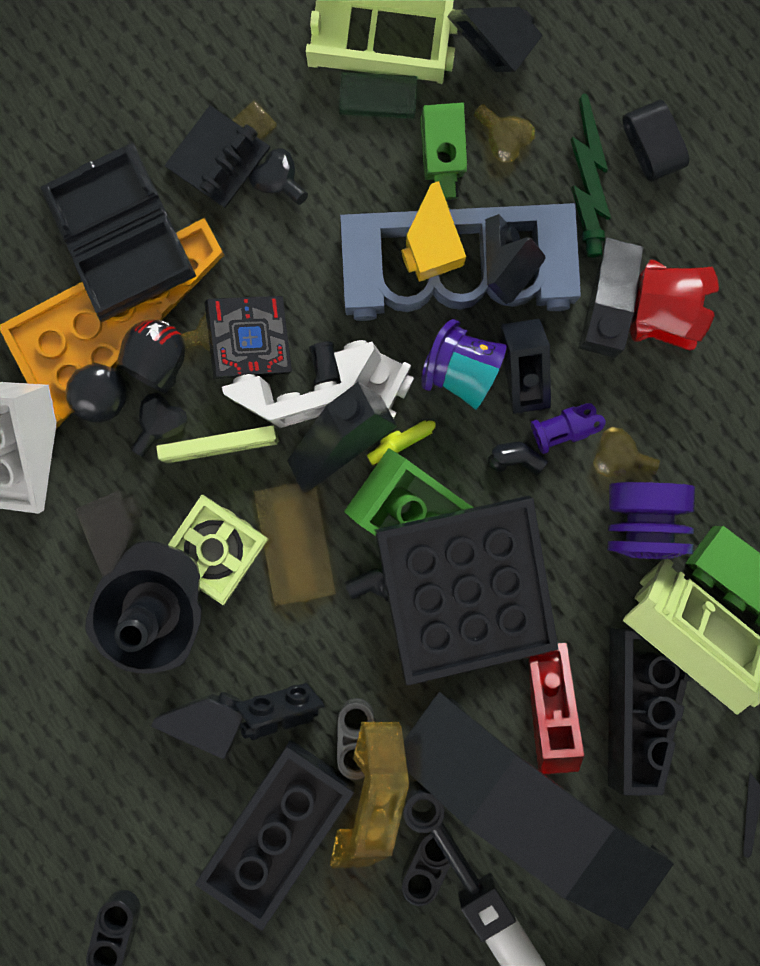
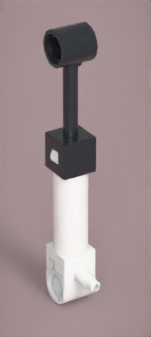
M417 780L411 782L405 787L402 794L403 816L406 824L416 832H430L465 887L458 892L461 911L480 941L487 943L500 966H546L515 917L511 903L492 873H488L480 879L477 878L442 822L445 811L444 805ZM419 800H429L433 803L432 807L425 812H419L413 808V805Z

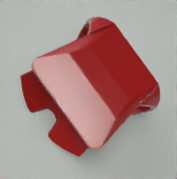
M649 260L645 269L639 275L634 313L630 326L632 340L639 342L651 337L689 351L694 350L697 346V341L701 342L708 332L715 316L712 310L703 307L705 296L716 293L719 290L718 278L714 268H666L656 260Z

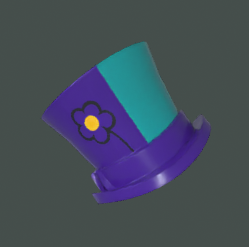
M452 319L439 331L432 349L423 364L421 386L427 391H431L432 385L439 388L444 387L477 410L498 374L505 356L506 344L466 336L467 330L460 328L461 323Z

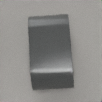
M354 698L345 702L340 709L338 718L337 764L342 775L348 779L358 780L367 776L373 766L374 713L367 701ZM351 709H361L366 713L368 720L365 725L355 728L346 722L345 715ZM352 749H359L365 753L367 760L363 765L353 767L347 764L344 757L345 754Z

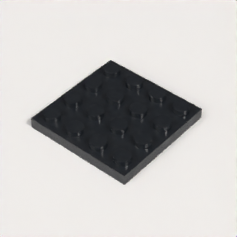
M531 496L375 529L399 659L406 686L559 650L534 499Z

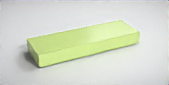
M273 425L157 445L156 447L158 459L168 464L277 445L279 439L277 429Z

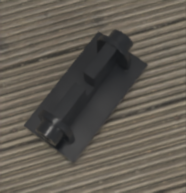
M307 683L293 685L287 689L255 696L252 699L235 703L236 709L245 719V722L240 723L241 734L244 739L250 737L253 741L276 733L278 721H281V726L284 730L305 723H312L313 718L318 716V709L323 708L325 705Z

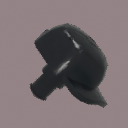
M148 540L134 544L124 553L113 572L105 575L97 585L85 624V630L90 641L105 658L125 671L157 673L182 665L189 656L201 622L202 606L198 600L200 590L198 564L191 555L160 542Z

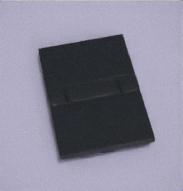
M133 143L123 146L97 160L87 162L78 169L40 187L100 322L108 320L196 277L195 271Z

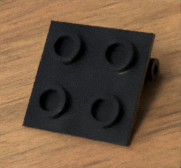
M209 106L164 166L226 208L271 147L257 138V131L250 125L245 124L244 127H241L212 106Z

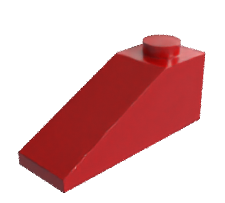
M558 643L559 650L528 657L534 739L538 769L543 774L579 772L584 758L567 643Z

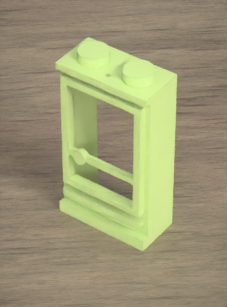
M316 0L315 11L311 13V43L306 46L308 67L317 68V66L436 81L443 84L444 71H452L455 47H449L448 40L449 34L457 35L458 29L447 17L452 10H455L453 9L454 0ZM352 7L372 10L368 46L365 51L347 49ZM378 11L436 18L431 60L375 53L373 46Z
M662 559L641 579L640 584L644 587L635 596L639 604L624 617L623 621L735 714L738 715L750 705L752 707L758 706L760 704V636L691 579L686 580L684 573L681 571L679 573L672 568L673 562L670 559Z

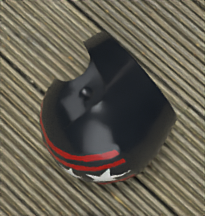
M155 319L139 322L125 334L117 366L142 383L166 394L175 385L176 375L185 359L184 339L181 333L167 322Z

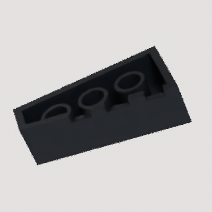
M610 628L608 786L622 795H663L676 744L673 742L677 723L682 720L685 708L682 702L687 682H691L692 677L632 628Z

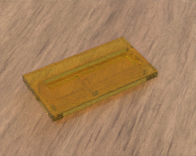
M298 483L283 484L280 487L254 491L261 534L269 538L264 546L274 605L299 601L307 602L310 599L335 595L336 591L316 487L307 493L302 492Z

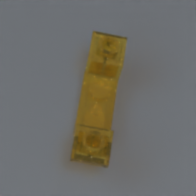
M361 722L353 759L364 773L365 779L353 829H337L330 861L332 869L369 867L392 856L409 786L402 726L399 722Z

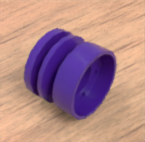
M654 482L611 483L609 485V510L627 514V522L608 525V531L626 532V541H608L607 551H615L630 558L671 559L685 554H693L694 544L675 543V534H694V528L675 523L677 515L694 513L695 486Z

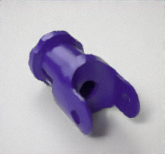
M586 403L561 411V415L542 422L538 420L531 421V429L540 452L544 454L552 446L569 440L574 443L601 431L605 427L606 420L602 415H596V408L593 404ZM589 409V413L585 415L584 411ZM598 421L599 425L594 427V423Z

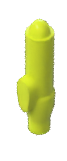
M424 420L403 433L395 431L380 441L381 444L374 451L366 455L372 466L377 464L388 448L399 453L432 434L436 423L431 420Z

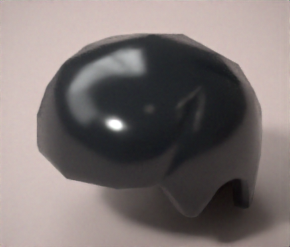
M92 363L75 370L67 382L65 398L73 414L89 422L101 423L111 420L121 412L126 403L127 386L116 368Z

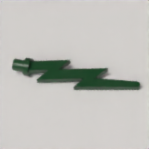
M582 94L579 98L586 145L574 137L570 141L586 193L574 185L571 187L584 230L581 235L582 243L586 244L587 257L596 258L602 256V242L605 241V231L600 229L596 213L608 221L611 219L596 167L605 173L608 172L589 97L587 94Z

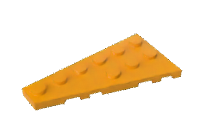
M205 218L176 232L195 271L196 277L103 322H100L83 282L0 324V332L28 384L49 385L56 418V429L72 413L65 396L67 382L75 370L92 363L116 368L122 340L127 331L135 324L144 320H162L224 256Z

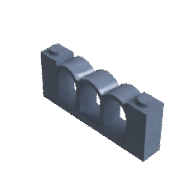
M575 203L449 209L458 234L479 233L481 284L469 293H453L443 286L439 275L428 279L424 290L417 295L409 297L398 296L391 292L384 282L381 238L407 237V233L418 211L340 215L346 315H354V320L368 321L377 319V314L384 313V304L395 311L410 312L418 310L429 302L432 295L446 307L460 310L472 307L478 303L486 292L492 300L501 305L511 307L526 304L536 296V306L547 305L548 311L570 309V304H575L581 297ZM498 214L501 215L510 227H515L517 231H532L533 241L546 257L544 263L535 273L534 284L526 290H522L515 300L508 304H505L487 285L485 219Z

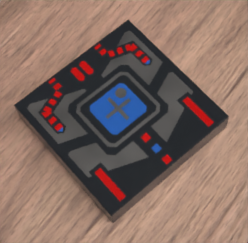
M283 296L207 299L204 302L213 379L236 378L246 374L256 376L284 375L292 372Z

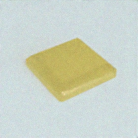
M255 100L232 119L241 127H244L245 124L250 125L257 131V138L260 140L277 126L276 122Z

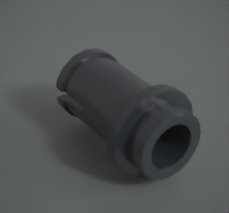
M331 341L319 342L309 346L316 379L313 380L314 386L329 381H335L337 384L341 383L334 355V343Z

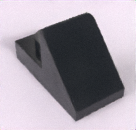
M498 214L485 219L487 285L505 304H508L515 300L544 263L546 257L531 238L520 239L516 228L510 227L501 215Z

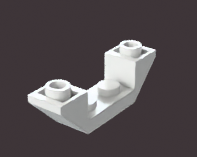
M364 340L348 343L344 346V350L334 353L342 383L337 384L335 381L324 382L316 385L313 392L303 395L296 392L287 393L279 396L276 403L273 400L270 384L260 376L253 374L236 377L233 380V384L222 387L223 394L277 427H286L319 417L326 405L355 383L359 382L366 386L381 361L380 351L373 342L367 343Z

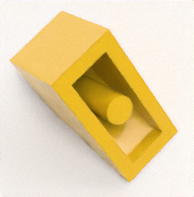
M439 181L430 185L407 233V248L401 250L408 272L415 271L419 282L463 267L466 259Z

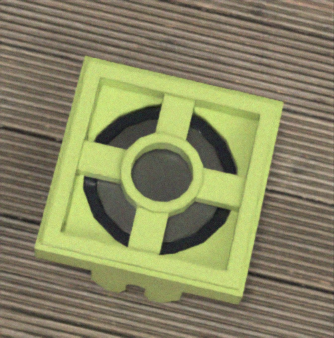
M201 495L168 545L184 551L185 543V553L191 555L198 564L200 590L220 604L225 605L269 538L252 528L245 520L238 518L230 510L219 506L205 495Z

